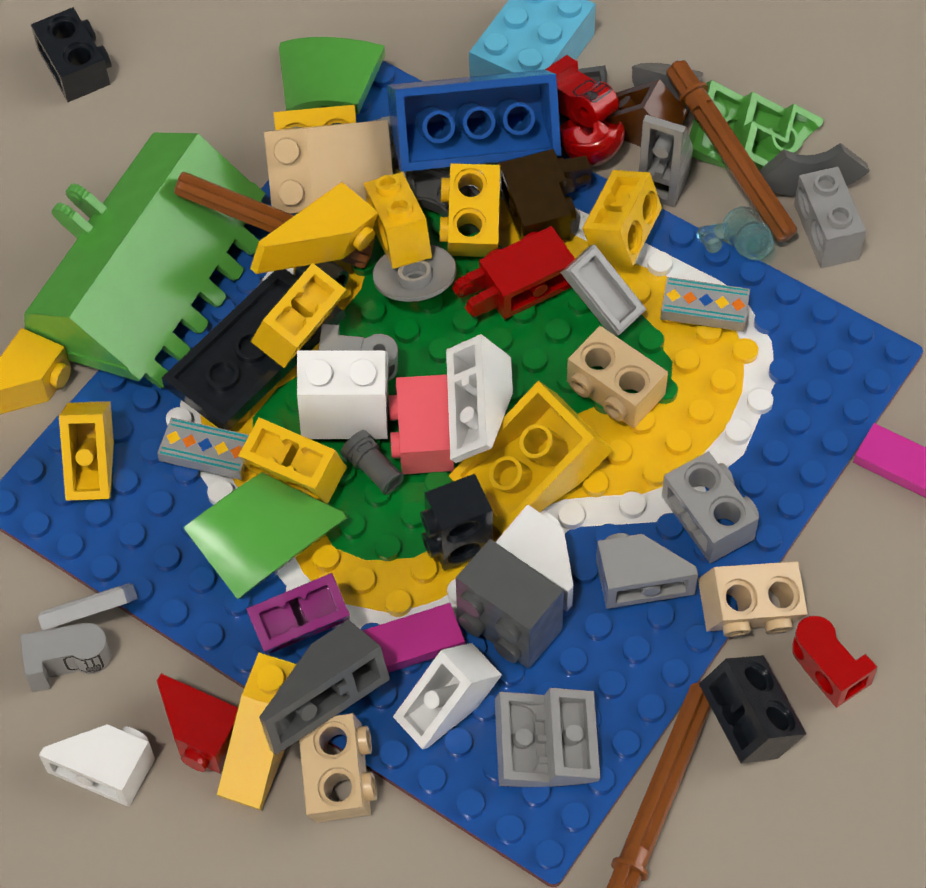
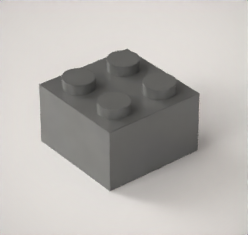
M492 539L488 540L455 578L457 618L460 625L475 637L480 635L494 644L496 651L511 663L518 661L529 669L562 631L564 590Z

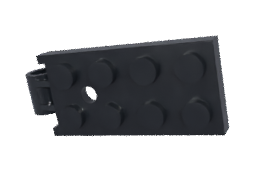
M333 261L315 264L341 286H346L349 273ZM310 265L296 267L295 276L286 269L277 270L270 274L162 377L163 386L216 427L230 430L297 365V354L283 368L255 346L251 340L263 319ZM336 305L332 313L322 324L338 325L346 317L345 311ZM322 324L299 351H311L320 342Z

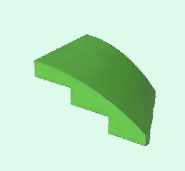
M305 37L280 42L279 55L286 111L355 105V114H359L385 58V45L337 37Z
M713 80L706 83L708 95L758 170L763 168L783 149L795 153L809 135L823 124V118L796 104L783 108L755 92H751L744 97ZM694 117L689 135L693 145L692 157L729 169Z
M261 472L212 505L183 528L235 597L240 599L275 571L284 567L310 545L318 542L345 521L348 516L344 511L334 508L299 489H295Z

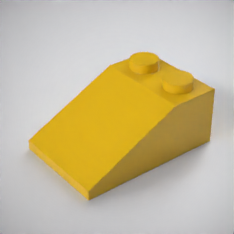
M537 381L504 416L493 447L463 460L449 477L456 481L472 474L476 475L493 510V524L503 534L527 505L541 512L582 483L613 450L557 393L540 381Z

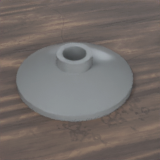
M430 245L432 258L392 269L385 254L374 267V284L380 293L394 300L412 302L429 299L442 293L452 284L456 276L455 260L443 248Z

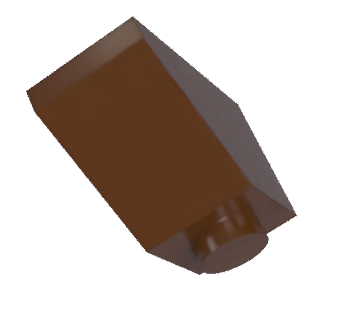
M658 79L616 92L619 101L618 110L605 118V120L615 125L622 121L625 126L624 141L641 147L645 115L682 125L688 111L663 82Z

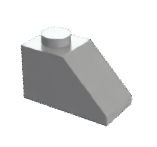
M617 533L608 536L605 540L597 541L596 564L606 609L695 595L698 578L696 566L643 534L629 536L625 533Z

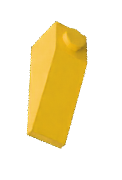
M340 182L258 242L250 269L256 274L311 265L312 263L318 264L344 259L355 249L362 251L373 240L375 236L373 227L379 212L343 182Z
M260 652L258 653L241 695L217 791L219 797L262 811L285 749L277 755L270 751L259 717L297 664Z

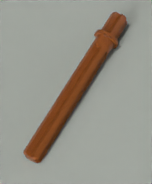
M685 60L675 61L666 70V75L680 94V104L688 106L764 223L768 226L775 240L783 242L791 239L797 233L796 225L708 95L707 84L698 80Z
M701 681L690 685L621 854L612 860L611 866L614 871L607 888H638L640 881H645L648 877L647 864L711 709L699 686Z

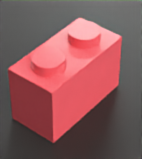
M447 374L396 378L397 394L388 395L390 421L398 420L399 432H390L392 458H401L403 474L453 471L454 462L450 460Z

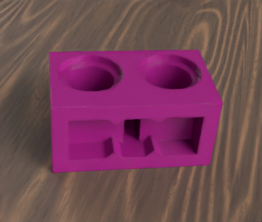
M332 573L246 609L266 655L350 620L349 611Z

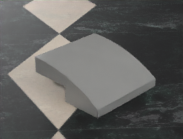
M549 688L545 695L512 692L498 693L495 698L499 786L552 787L599 781L600 767L594 691Z

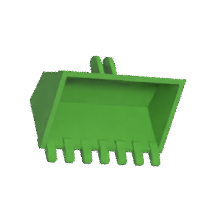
M153 132L103 203L79 184L71 183L67 188L65 195L90 218L88 221L74 211L73 208H70L69 205H65V203L57 202L51 210L53 217L71 232L77 240L25 311V329L64 346L69 361L135 381H140L144 377L157 387L165 388L162 377L168 371L154 359L161 349L178 361L190 351V347L173 333L174 329L181 322L196 334H200L205 330L208 320L193 308L191 304L198 295L214 307L221 306L226 298V294L209 277L216 269L232 281L239 279L243 273V267L227 253L228 249L234 243L243 251L252 255L255 254L259 242L244 227L245 222L176 195L174 187L179 175L182 172H187L262 202L261 200L266 193L255 183L250 182L198 133Z

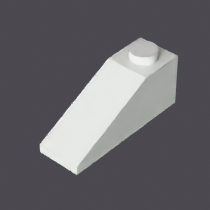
M482 334L446 349L450 460L455 463L493 447L513 394L511 357Z

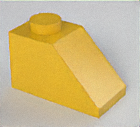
M21 327L0 356V415L47 402L52 398L57 389L65 386L71 374V366L64 346Z
M111 401L67 403L59 414L65 499H110L114 449Z

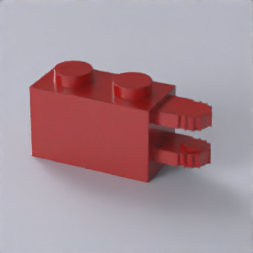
M550 226L539 232H531L520 241L508 247L489 252L484 258L479 260V268L458 278L452 289L459 298L468 297L469 294L472 295L484 289L478 295L467 300L468 302L465 306L467 312L472 317H477L496 308L505 320L571 288L560 272L575 258L555 229Z

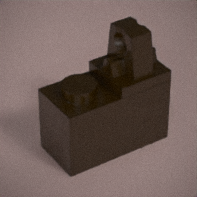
M554 149L500 162V191L519 240L531 232H539L550 226L555 229L562 240L570 239L571 221L576 220V211L572 198L570 196L566 197V194L575 191L574 188L591 183L592 169L587 157L557 158Z

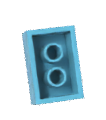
M508 0L469 51V77L545 70L566 55L576 60L594 36L596 3L589 0Z

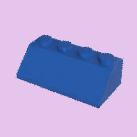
M536 70L387 85L390 127L401 172L450 167V163L484 164L503 162L554 149L556 156H561L557 77L553 72Z

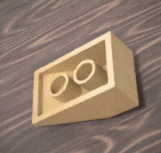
M388 120L269 130L264 132L271 205L289 214L299 213L340 182H343L366 201L364 182L378 179L383 175H393Z

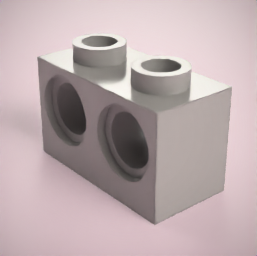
M839 167L799 175L794 206L820 268L859 260L866 229Z
M709 451L664 475L662 498L709 563L718 560L755 539L759 520V513L755 504L749 497H743L734 486V479L730 470L725 464H718ZM701 485L707 487L709 490L701 492L695 490L692 487ZM728 519L734 524L726 526L718 523L716 520Z

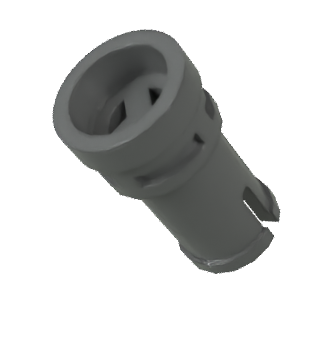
M366 430L359 431L344 444L341 449V455L348 462L352 463L356 469H361L384 495L385 493L393 492L402 483L404 474L401 471L399 472L380 452V446L375 443L373 437Z

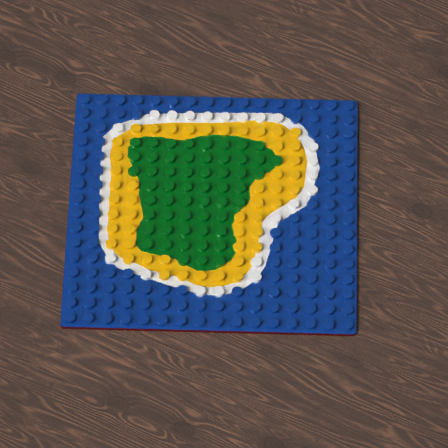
M383 61L359 114H356V122L373 121L389 116L387 85L421 82V80ZM563 155L557 156V158L568 159ZM398 159L392 161L393 174L401 172ZM500 162L484 163V164H485V165H499ZM450 167L440 168L450 172ZM593 171L591 173V183L574 188L575 191L566 194V197L570 196L574 203L576 220L571 221V238L562 241L575 259L589 247L582 227L608 180ZM268 180L261 188L266 193L261 201L272 206ZM500 191L498 249H503L520 240ZM421 208L427 220L430 245L438 246L447 251L448 242H439L440 217L442 216L427 208ZM661 209L633 267L612 265L646 308L634 322L616 337L668 371L666 394L639 424L633 428L624 421H617L611 418L601 405L589 397L585 398L578 395L567 382L568 358L599 326L604 328L572 287L505 320L496 308L477 317H472L465 309L467 300L478 295L484 289L472 295L469 294L468 297L459 298L452 287L458 278L478 269L479 260L484 257L452 256L456 264V276L452 284L445 291L432 298L412 302L388 298L377 290L373 280V270L379 259L385 255V252L376 233L369 244L372 248V253L365 268H359L341 260L333 261L349 273L348 282L344 287L346 291L337 304L339 308L345 311L346 315L338 324L339 334L363 338L373 334H384L393 338L397 344L398 371L396 376L388 381V395L397 394L396 378L447 374L446 349L482 334L511 357L513 394L505 415L537 381H540L557 393L613 450L582 483L542 510L553 515L559 521L561 527L564 528L573 580V602L567 612L563 609L562 631L529 669L518 661L516 663L507 661L496 651L493 643L482 635L475 637L469 634L460 625L457 618L455 578L469 562L444 571L438 557L430 558L425 549L421 534L426 531L420 517V512L425 510L424 492L453 482L449 477L452 471L404 474L402 483L393 492L385 493L384 495L361 469H356L352 463L348 462L341 455V449L349 439H311L336 450L347 467L328 505L344 511L348 518L318 542L310 545L280 570L267 577L242 598L237 599L183 527L257 475L252 473L247 466L242 480L159 461L157 453L171 417L212 427L216 426L168 389L159 388L144 377L140 381H135L98 370L70 403L111 401L114 449L110 499H65L58 415L0 480V531L95 593L127 583L133 584L138 599L117 606L118 608L243 689L258 653L265 654L246 609L327 574H333L349 611L350 621L361 630L451 603L465 644L473 643L502 674L476 710L426 749H422L393 718L396 711L435 659L433 658L388 673L389 681L336 716L353 713L362 723V726H368L372 743V753L365 755L366 768L542 883L549 887H557L563 882L680 711L690 685L702 679L730 638L724 636L723 630L706 631L698 578L713 567L781 563L857 453L874 423L877 424L920 361L923 349L917 343L676 215ZM248 223L244 225L259 241L271 233ZM478 233L464 234V236L471 237ZM232 243L227 253L243 267V273L239 279L232 281L215 269L209 279L226 294L225 300L221 306L214 307L197 295L191 306L208 320L207 327L202 333L196 334L179 322L173 331L176 336L190 347V350L274 272L260 274L253 272L250 268L255 254L249 255ZM296 267L286 269L295 276ZM667 277L750 289L744 332L661 320V309ZM319 343L311 351H319ZM162 349L154 359L167 371L178 362V360ZM297 365L249 410L230 431L249 435L259 417L301 435L297 399ZM600 366L590 367V368L595 369V370H602V369H604L603 367H600ZM633 389L624 390L627 393H638V391ZM388 400V439L373 440L380 446V452L399 472H402L401 458H392L390 432H399L398 420L390 421ZM708 451L718 464L723 463L727 466L733 476L734 486L743 497L747 496L753 501L759 513L755 539L712 563L708 562L662 498L664 475ZM462 461L457 462V463L454 462V469H455ZM701 485L692 487L695 490L701 492L709 490L707 487ZM728 519L716 520L718 523L726 526L734 524ZM493 524V541L496 542L502 533ZM617 533H625L629 536L637 534L647 536L696 566L698 578L695 595L606 609L596 564L597 541L605 540L608 536ZM726 594L728 605L738 611L736 600L731 595ZM340 625L271 653L269 656L297 664L313 642ZM549 688L594 691L600 767L599 781L552 787L499 786L495 698L498 693L512 692L545 695ZM336 735L329 740L328 744L341 752L347 744L346 735Z

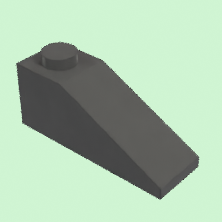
M350 620L309 646L260 715L259 719L270 751L275 755L390 680L381 646Z

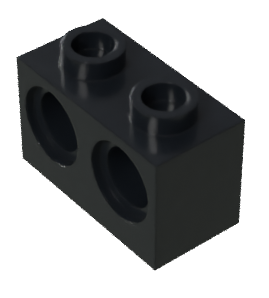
M74 7L30 24L37 49L67 102L110 85L107 69L112 67L108 53L103 45L99 47L95 45L96 36L88 19L81 21Z
M475 474L424 492L425 510L420 512V517L426 532L421 534L429 557L434 558L437 556L444 571L471 561L489 539L493 540V510Z
M764 655L726 658L699 683L740 763L778 759L806 735L802 724Z

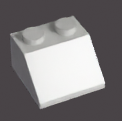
M297 351V399L301 436L308 439H350L357 432L366 430L373 439H388V352Z

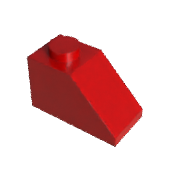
M161 673L157 679V685L181 760L197 771L205 772L208 768L221 774L238 707Z

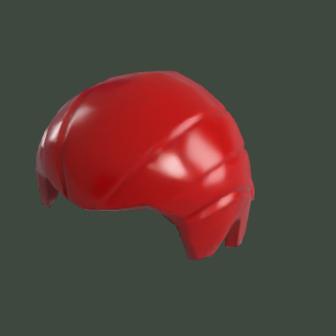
M569 119L560 126V141L563 150L570 158L586 156L591 167L605 164L611 160L621 148L625 138V126L622 121L615 125L608 123L605 119L603 121L598 120L593 123V128H588Z

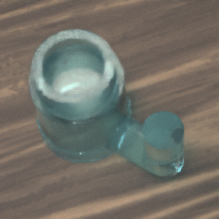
M746 206L730 211L724 218L723 223L705 225L697 230V238L710 253L718 252L722 247L721 240L727 239L740 255L751 260H760L771 252L774 245L770 228L756 210Z

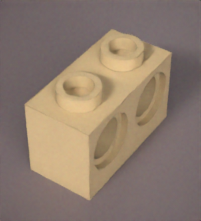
M599 326L568 358L567 382L578 395L585 398L589 397L597 402L614 420L624 421L633 428L639 424L666 394L668 371L602 326ZM600 366V367H603L604 369H602V370H595V369H592V368H590V367ZM633 389L638 391V393H627L624 390Z
M798 561L713 567L698 578L706 631L723 630L725 637H734L750 633L751 628L765 627L766 633H781L792 630L794 622L808 615ZM768 591L777 596L780 607L772 604ZM726 594L731 595L736 600L738 611L728 605Z
M353 713L334 716L299 739L306 815L315 823L371 815L370 801L377 799L373 772L367 773L365 755L372 753L371 736L368 726H362V723ZM336 735H346L347 744L343 751L335 755L327 754L329 740ZM340 781H351L352 789L350 795L343 801H332L331 792L333 787Z

